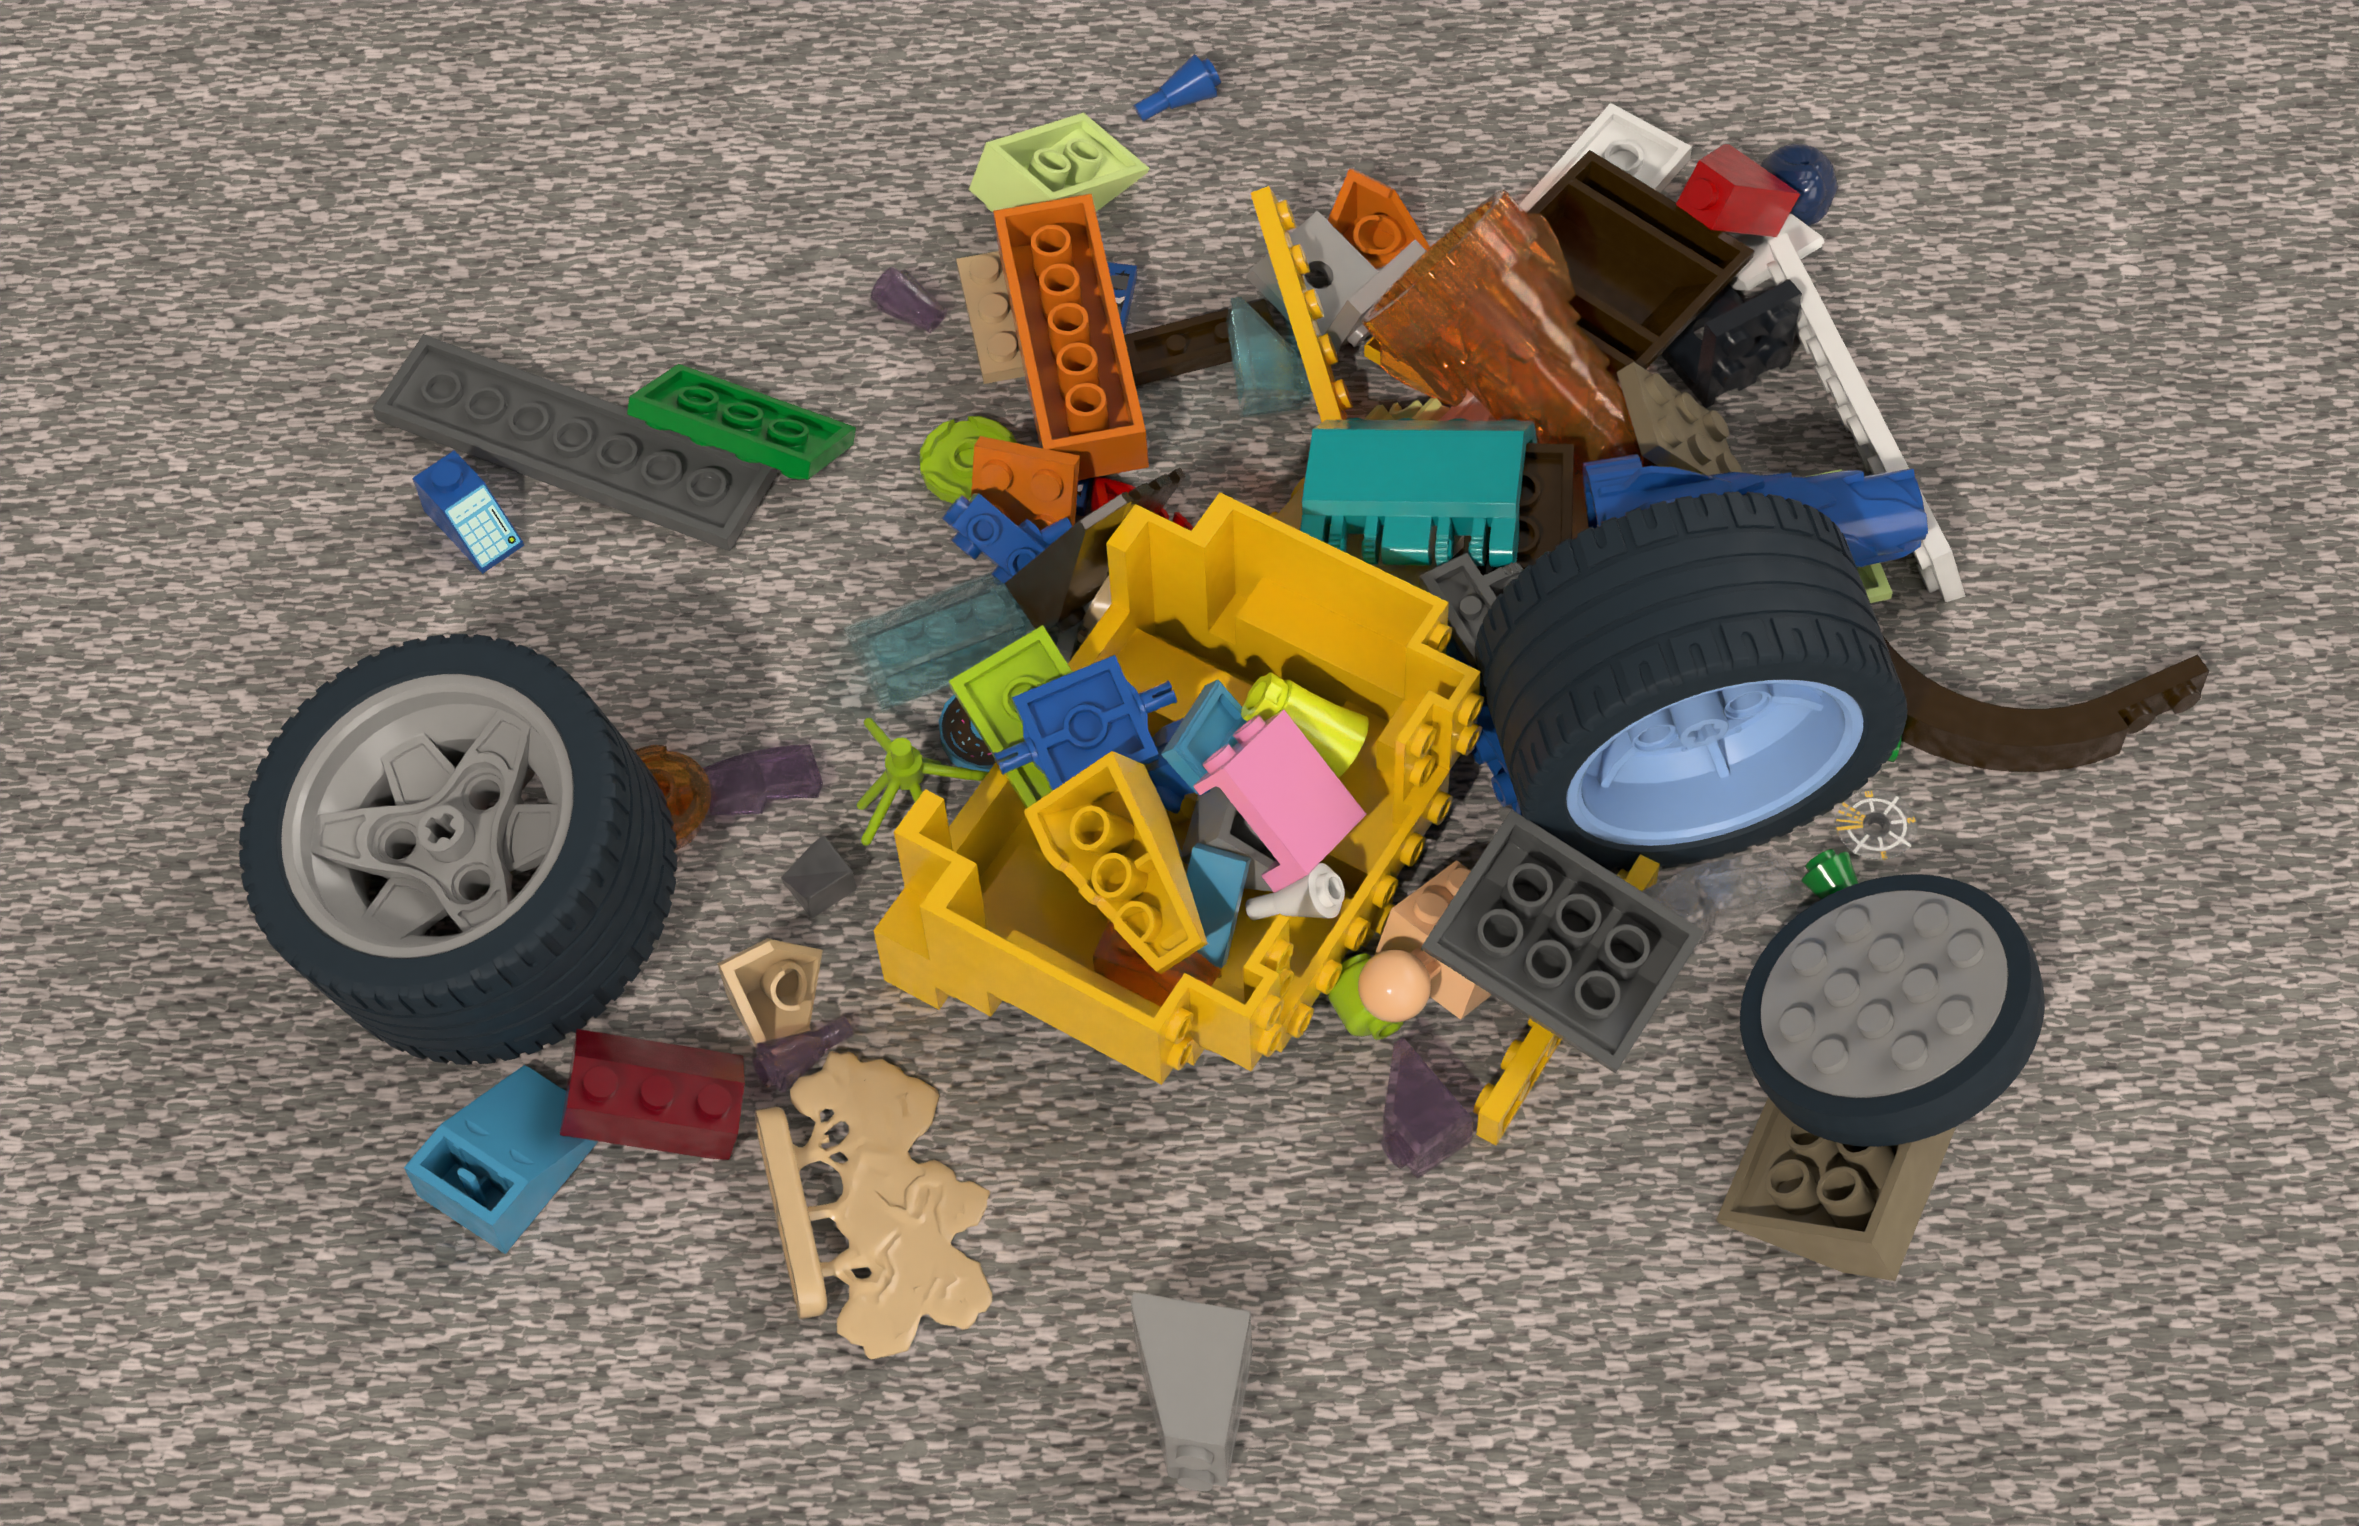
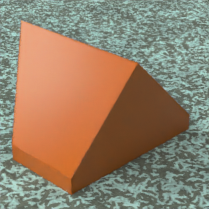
M1353 168L1348 170L1328 221L1375 269L1386 266L1414 240L1427 252L1433 251L1395 189Z

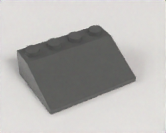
M1511 809L1423 943L1421 950L1616 1073L1705 931Z

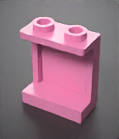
M1282 710L1266 721L1260 715H1256L1242 725L1233 734L1238 743L1233 748L1226 744L1205 760L1202 765L1207 770V773L1193 785L1199 795L1213 787H1219L1276 858V861L1261 875L1274 893L1307 876L1366 815L1285 710Z

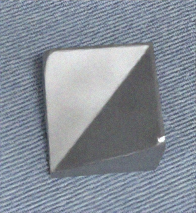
M824 835L813 842L781 877L782 882L811 919L857 890L853 871Z

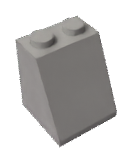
M1133 1292L1131 1310L1135 1346L1168 1477L1178 1478L1177 1482L1179 1485L1194 1491H1209L1213 1488V1485L1227 1487L1252 1359L1251 1311Z

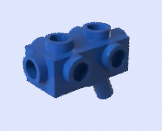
M974 493L969 500L961 495L942 517L948 523V526L957 533L951 541L972 559L976 560L982 554L997 567L991 575L1005 587L1004 583L1072 527L1067 517L1040 531L1028 519L1017 526L979 493Z

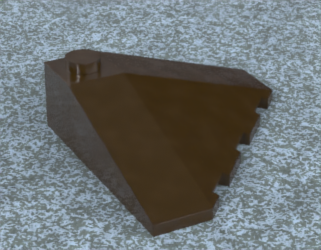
M1181 468L1175 469L1168 475L1164 474L1155 478L1150 483L1146 482L1128 493L1124 492L1090 513L1004 583L1035 629L1043 625L1046 631L1057 626L1061 633H1064L1083 620L1086 614L1083 607L1094 599L1109 575L1107 541L1135 504L1158 515L1186 477Z

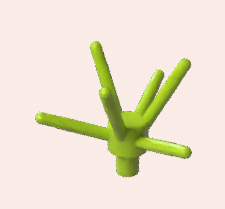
M866 718L864 726L887 753L885 757L886 770L857 802V808L860 810L866 809L885 787L886 789L861 838V843L865 846L871 844L898 789L910 790L913 800L916 802L922 794L920 783L925 774L982 782L988 772L942 765L938 760L922 757L920 751L912 746L910 740L900 737L891 741L872 718Z

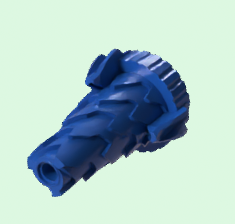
M1637 454L1583 463V485L1588 528L1601 526V522L1615 516L1617 519L1626 516V512L1637 508L1644 510L1650 508L1651 504L1662 501L1667 503L1674 502L1675 498L1686 496L1699 498L1700 494L1708 493L1723 495L1724 492H1740L1742 495H1745L1747 492L1762 493L1764 497L1772 494L1782 496L1785 500L1790 498L1801 502L1803 505L1807 504L1817 509L1818 512L1820 511L1825 514L1843 533L1857 568L1902 558L1920 548L1921 540H1925L1926 534H1928L1927 514L1924 510L1922 495L1913 468L1864 476V472L1860 470H1847L1808 477H1792L1791 472L1760 476L1742 472L1704 475L1674 467H1642Z

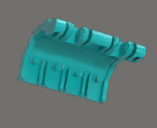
M1361 418L1325 420L1312 430L1302 497L1300 531L1347 553L1348 534H1364L1361 545L1364 562L1377 565L1381 551L1383 565L1431 566L1435 545V559L1437 566L1451 561L1453 558L1454 535L1471 536L1469 556L1476 566H1485L1489 527H1491L1489 542L1490 566L1505 567L1506 564L1515 563L1517 561L1520 535L1519 504L1527 443H1538L1534 421H1519L1515 419L1468 421L1459 418L1448 421L1415 420L1411 418H1401L1398 420H1364Z

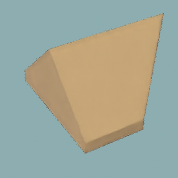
M767 938L717 963L727 998L764 1063L814 1038L810 1029L823 950Z

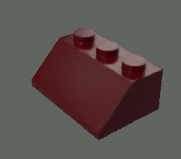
M576 1029L560 1135L702 1158L729 1160L739 1131L745 1086L743 1055Z

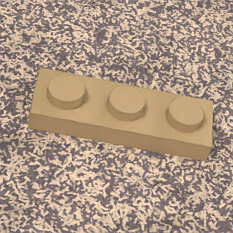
M999 251L956 259L983 383L987 384L1025 377Z

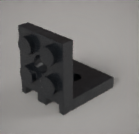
M1788 280L1744 302L1728 283L1661 353V356L1702 405L1708 408L1714 405L1715 398L1736 388L1741 391L1756 383L1758 375L1770 369L1779 367L1781 370L1789 366L1802 293L1791 280ZM1704 327L1703 338L1701 340L1695 335L1694 332L1697 329Z

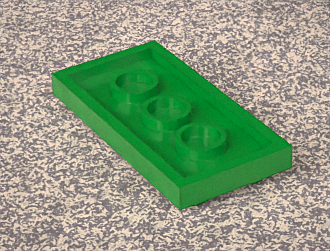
M681 364L675 365L630 395L627 415L645 421L651 428L674 431L690 437V440L695 444L707 447L715 446L734 453L742 461L762 463L776 468L784 476L792 479L809 480L853 446L856 427Z

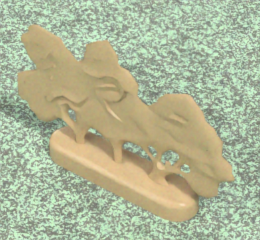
M830 1051L821 1071L799 1077L790 1089L791 1103L800 1114L808 1116L815 1121L812 1136L804 1147H798L792 1143L787 1117L784 1110L780 1107L755 1110L756 1129L799 1319L820 1316L826 1312L827 1295L823 1277L833 1275L849 1285V1300L837 1318V1333L845 1337L851 1344L863 1346L865 1355L869 1359H876L908 1351L923 1315L928 1314L939 1324L951 1325L965 1330L976 1321L978 1313L986 1312L992 1303L993 1294L982 1271L981 1264L967 1258L963 1252L951 1245V1241L956 1233L979 1224L987 1208L990 1191L971 1181L960 1182L956 1180L955 1172L937 1160L918 1164L911 1159L908 1150L916 1139L923 1136L933 1123L939 1099L937 1089L919 1078L906 1076L898 1066L892 1065L884 1059L861 1063L851 1052L838 1053ZM825 1109H832L834 1115L828 1121L821 1122L820 1112ZM840 1121L846 1122L849 1126V1133L842 1142L833 1147L823 1149L821 1145L830 1142L829 1136L824 1134ZM841 1151L848 1161L844 1164L834 1162L830 1156ZM822 1161L839 1172L842 1179L843 1192L834 1203L807 1207L799 1171L807 1164ZM824 1218L832 1219L836 1222L837 1228L849 1240V1248L830 1262H820L811 1221ZM868 1267L872 1272L870 1277L861 1279L856 1278L851 1269Z

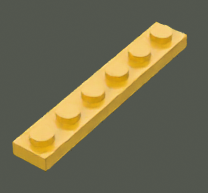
M1267 186L1250 194L1321 422L1325 420L1347 419L1345 410L1353 407L1344 380L1339 379L1335 381L1331 364L1338 362L1336 350L1328 333L1321 336L1317 319L1324 317L1323 309L1315 289L1307 291L1302 276L1310 272L1308 261L1301 244L1293 246L1289 230L1296 228L1295 220L1287 200L1278 202L1271 188Z
M1640 854L1629 872L1621 869L1617 876L1651 897L1656 889L1660 864ZM1531 1019L1528 1020V1025L1532 1028L1524 1041L1515 1039L1506 1051L1501 1063V1069L1505 1071L1496 1086L1488 1082L1479 1094L1473 1108V1113L1478 1115L1476 1135L1494 1145L1498 1144L1562 1040Z

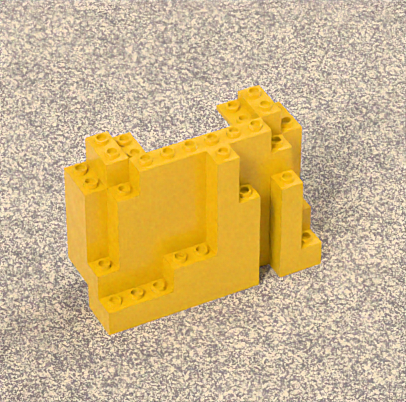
M1219 492L1192 531L1136 504L1133 506L1106 543L1111 605L1071 658L1068 665L1072 672H1075L1115 655L1125 679L1137 690L1138 694L1169 681L1172 690L1175 692L1177 703H1172L1148 713V730L1151 737L1161 727L1184 718L1205 685L1218 679L1243 707L1248 692L1260 676H1265L1269 672L1277 675L1284 681L1289 679L1309 692L1338 706L1367 716L1369 727L1362 748L1350 767L1338 778L1366 815L1320 862L1328 865L1338 874L1343 882L1345 896L1338 915L1334 918L1284 916L1279 913L1278 915L1251 920L1246 912L1247 900L1273 892L1244 889L1227 963L1222 968L1185 958L1164 973H1158L1114 929V924L1095 905L1090 904L1078 892L1079 888L1044 857L1024 813L1026 807L1005 774L1002 775L996 762L950 826L948 824L944 799L925 789L894 830L904 889L873 930L884 980L934 1008L940 1010L948 997L951 996L992 1017L1002 1001L1010 1003L1161 1085L1173 1068L1179 1071L1186 1063L1194 1066L1204 1049L1213 1051L1252 1071L1262 1055L1270 1057L1275 1050L1282 1052L1292 1036L1300 1038L1303 1035L1314 1013L1312 1005L1321 992L1327 995L1336 985L1342 971V964L1340 962L1348 950L1357 951L1361 945L1366 948L1375 932L1382 935L1390 911L1396 906L1393 904V895L1398 886V879L1396 877L1405 864L1412 867L1418 860L1426 842L1424 835L1432 823L1440 825L1446 817L1453 801V796L1448 794L1449 771L1460 754L1468 756L1472 752L1482 731V727L1477 724V717L1484 702V697L1479 695L1481 671L1446 655V647L1452 635V627L1448 626L1449 602ZM1194 792L1184 797L1193 799L1196 804L1198 794ZM1166 809L1172 831L1182 851L1191 820L1177 824L1170 818L1169 811ZM1182 861L1185 873L1187 874L1189 865Z

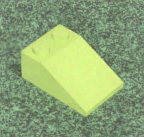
M1081 113L986 142L969 190L985 203L991 212L1092 194L1095 211L1097 212L1147 174L1150 168L1085 113Z

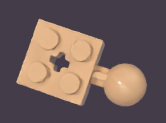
M1459 861L1453 862L1391 909L1375 956L1364 965L1358 980L1359 997L1367 1011L1376 1018L1393 1023L1409 1020L1422 1011L1430 996L1461 1020L1492 995L1421 950L1423 943L1471 872L1470 869Z

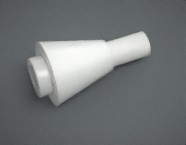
M1319 863L1307 876L1280 891L1248 899L1246 902V912L1251 920H1258L1278 915L1279 913L1284 916L1334 918L1340 912L1344 900V885L1338 874L1328 865Z

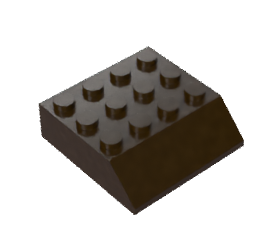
M1589 150L1471 267L1465 307L1587 385L1619 382L1617 372L1632 362L1647 369L1753 258L1755 251L1723 231L1709 229L1678 207L1673 200Z

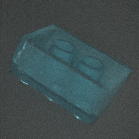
M989 573L844 628L882 712L948 687L949 680L1026 635L1025 624L1006 585Z

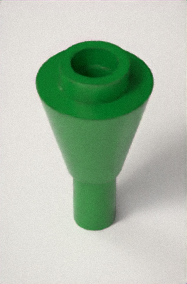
M1833 849L1826 850L1812 858L1805 865L1808 873L1801 880L1820 899L1846 887L1858 884L1849 852L1836 854Z

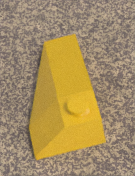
M1111 751L1024 810L1044 857L1079 888L1078 892L1090 904L1095 905L1114 924V929L1156 972L1164 973L1208 944L1166 809L1144 764Z

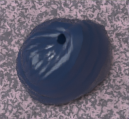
M1793 143L1778 148V150L1770 153L1762 161L1761 167L1800 193L1790 214L1797 217L1807 226L1819 222L1828 213L1838 185L1833 165L1821 151L1806 144Z

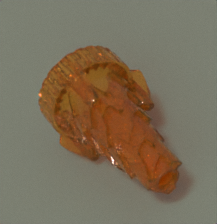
M1505 189L1496 192L1440 237L1400 275L1362 319V324L1381 344L1380 366L1387 374L1403 384L1430 397L1444 401L1453 407L1463 402L1464 397L1467 395V388L1496 421L1502 416L1506 419L1534 421L1538 443L1574 444L1573 479L1575 481L1580 476L1583 477V463L1637 454L1642 467L1658 466L1641 455L1623 391L1612 374L1605 368L1610 364L1609 359L1576 324L1581 316L1567 302L1575 296L1576 292L1571 282L1558 239L1550 224L1542 214L1526 213Z

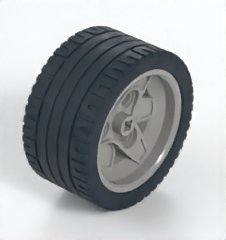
M451 634L450 638H446L444 635L428 636L424 641H421L419 638L405 641L403 646L398 648L395 645L380 650V654L375 657L369 655L357 661L358 665L352 669L348 666L337 673V678L331 683L326 681L316 690L317 694L311 700L307 698L297 708L299 712L294 718L291 716L281 727L283 732L279 738L275 736L267 749L269 754L266 759H261L255 772L258 775L256 781L252 780L247 794L250 798L249 804L244 805L241 819L245 823L244 827L240 828L239 844L243 847V850L239 851L240 867L244 870V873L241 875L243 888L249 894L246 899L250 910L256 915L255 921L260 930L267 935L266 939L281 954L280 956L358 1024L382 1042L385 1041L389 1046L401 1052L406 1051L411 1056L421 1059L428 1057L433 1062L445 1064L449 1063V1061L454 1062L456 1065H471L473 1061H477L479 1064L495 1063L496 1059L500 1058L503 1061L519 1058L520 1054L524 1052L528 1055L543 1050V1045L548 1043L554 1045L566 1039L565 1034L571 1031L576 1033V1029L585 1027L587 1025L586 1021L592 1016L596 1019L607 1009L605 1005L611 1000L616 1001L625 991L623 987L628 981H634L641 971L639 966L643 961L647 962L654 950L652 945L655 940H659L665 927L662 923L664 917L667 918L672 905L670 895L674 894L676 878L673 876V873L677 871L678 856L674 852V849L677 848L676 833L671 828L674 825L671 812L666 807L667 801L662 790L658 787V782L641 758L582 686L561 666H557L554 661L543 654H537L533 649L524 645L516 646L513 641L497 638L495 641L491 636L477 634L473 638L467 634ZM535 774L543 784L549 804H524L521 798L522 790ZM499 798L498 802L493 807L487 809V806L493 800ZM415 847L409 856L403 858L409 849ZM539 866L525 887L516 895L515 890L512 888L513 876ZM372 874L389 879L374 901L370 903L369 888ZM487 892L483 897L476 900L479 893ZM448 914L463 931L462 933L448 936L424 937L427 930Z

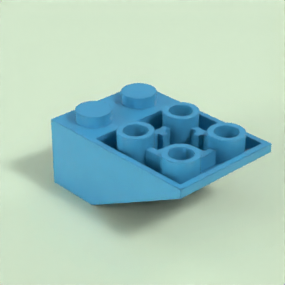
M523 1065L440 1124L406 1164L404 1169L418 1197L506 1254L598 1141L560 1135L566 1091L528 1066Z

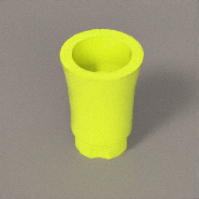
M1271 672L1265 676H1260L1248 692L1247 699L1241 709L1242 718L1245 721H1249L1256 715H1260L1266 721L1282 710H1285L1338 778L1343 775L1357 757L1365 741L1369 727L1367 716L1338 706L1309 692L1289 679L1282 680Z

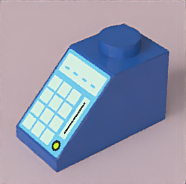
M455 450L412 478L424 512L482 574L524 546L520 536L485 482Z

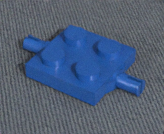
M1113 655L1012 697L1014 707L1023 725L1024 742L993 754L1002 775L1033 762L1045 775L1051 791L1111 751L1147 765L1159 760L1158 750L1148 730V713L1172 703H1177V698L1169 681L1138 694L1137 690L1125 679L1117 658Z

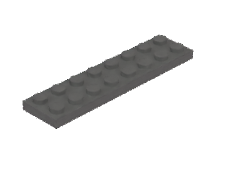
M424 334L372 408L376 420L727 551H731L777 476L776 468L762 463L742 461L734 453L715 446L707 447L695 444L690 440V437L671 430L651 428L645 421L627 415L628 409Z

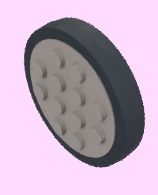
M1924 874L1886 876L1867 880L1828 895L1798 914L1781 929L1761 953L1745 985L1740 1009V1032L1743 1046L1756 1080L1781 1113L1794 1124L1818 1137L1841 1144L1870 1147L1900 1145L1929 1138L1958 1126L1988 1107L2012 1084L2027 1064L2041 1033L2045 1008L2044 987L2036 955L2028 938L2012 915L1993 897L1972 885L1941 876Z

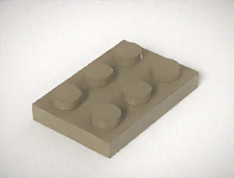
M1635 362L1617 372L1643 457L1660 467H1674L1704 475L1742 472L1738 461L1731 454L1726 438L1729 436V428L1717 411H1709L1698 404L1689 393H1681L1670 386L1660 374H1652Z

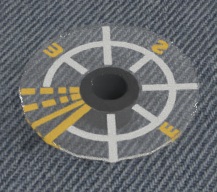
M1865 789L1853 793L1851 797L1841 803L1836 814V831L1842 843L1854 854L1871 860H1887L1900 856L1911 847L1917 835V818L1911 806L1899 795L1884 789ZM1872 826H1876V827H1878L1880 830H1879V831H1876V830L1871 829V827H1872Z

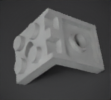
M1318 210L1290 234L1293 246L1301 244L1309 268L1321 271L1328 280V287L1315 288L1307 282L1305 274L1302 275L1307 291L1314 288L1318 295L1324 313L1323 318L1317 319L1321 336L1327 333L1330 335L1336 354L1348 342L1354 347L1359 345L1376 327L1374 323L1383 314L1389 317L1409 297L1407 293L1423 277L1418 269L1429 255L1414 240L1378 272ZM1268 253L1249 270L1246 278L1290 322Z

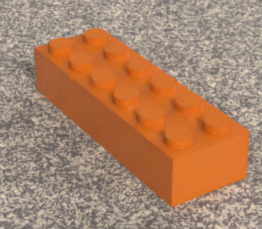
M1092 194L993 211L998 250L1040 448L1079 455L1078 480L1149 468L1145 425Z

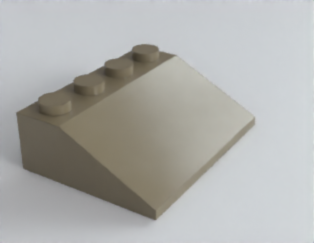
M1768 1097L1716 1220L1722 1225L1842 1273L1895 1281L1956 1127L1929 1138L1900 1145L1880 1147L1847 1145L1823 1139L1797 1126L1782 1114Z

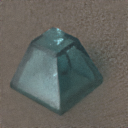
M1242 297L1230 298L1226 324L1241 418L1301 410L1304 401L1303 395H1310L1311 387L1304 365H1298L1296 350Z

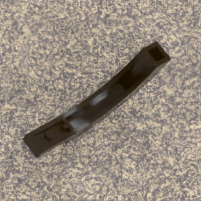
M1883 636L1907 701V719L1901 741L1928 754L1955 763L1988 770L2006 772L2064 770L2096 763L2120 754L2127 733L2134 734L2143 730L2152 723L2155 716L2172 710L2173 713L2178 714L2193 707L2201 698V692L2209 674V669L2197 654L2087 702L2047 709L2004 707L1960 695L1939 685L1910 665Z

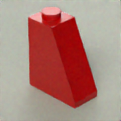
M1723 144L1698 161L1676 205L1711 230L1777 237L1800 193L1733 146Z

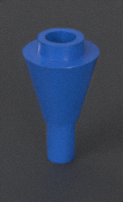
M1194 54L1159 88L1158 92L1133 106L1138 116L1144 122L1167 108L1173 109L1217 97L1215 87L1221 84V80L1208 58L1201 61Z

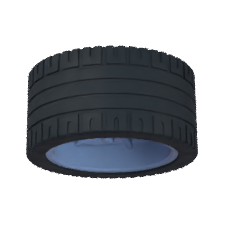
M1724 492L1723 495L1708 493L1700 494L1699 498L1686 496L1675 498V501L1670 503L1662 501L1651 504L1650 508L1644 510L1637 508L1626 512V516L1618 519L1616 516L1601 522V526L1596 528L1589 527L1577 533L1578 537L1572 540L1568 538L1558 544L1553 552L1547 551L1537 558L1536 564L1528 565L1519 573L1518 579H1513L1504 588V594L1498 595L1492 603V609L1487 611L1482 621L1483 623L1479 628L1475 642V664L1477 670L1481 671L1480 681L1522 816L1607 870L1617 868L1619 871L1621 869L1630 871L1640 854L1659 863V867L1663 869L1677 867L1679 864L1697 863L1705 859L1711 860L1724 857V854L1731 852L1737 854L1748 850L1747 847L1753 845L1760 846L1770 842L1771 838L1776 836L1782 837L1791 833L1793 828L1797 826L1803 827L1814 821V817L1818 815L1823 816L1834 809L1835 804L1843 803L1852 796L1854 790L1861 789L1868 782L1869 777H1874L1881 769L1882 764L1888 761L1893 750L1896 749L1906 724V697L1843 533H1841L1840 528L1829 517L1820 511L1818 512L1817 509L1807 504L1803 505L1801 502L1790 498L1785 500L1782 496L1768 494L1764 497L1762 493L1747 492L1745 495H1742L1740 492Z

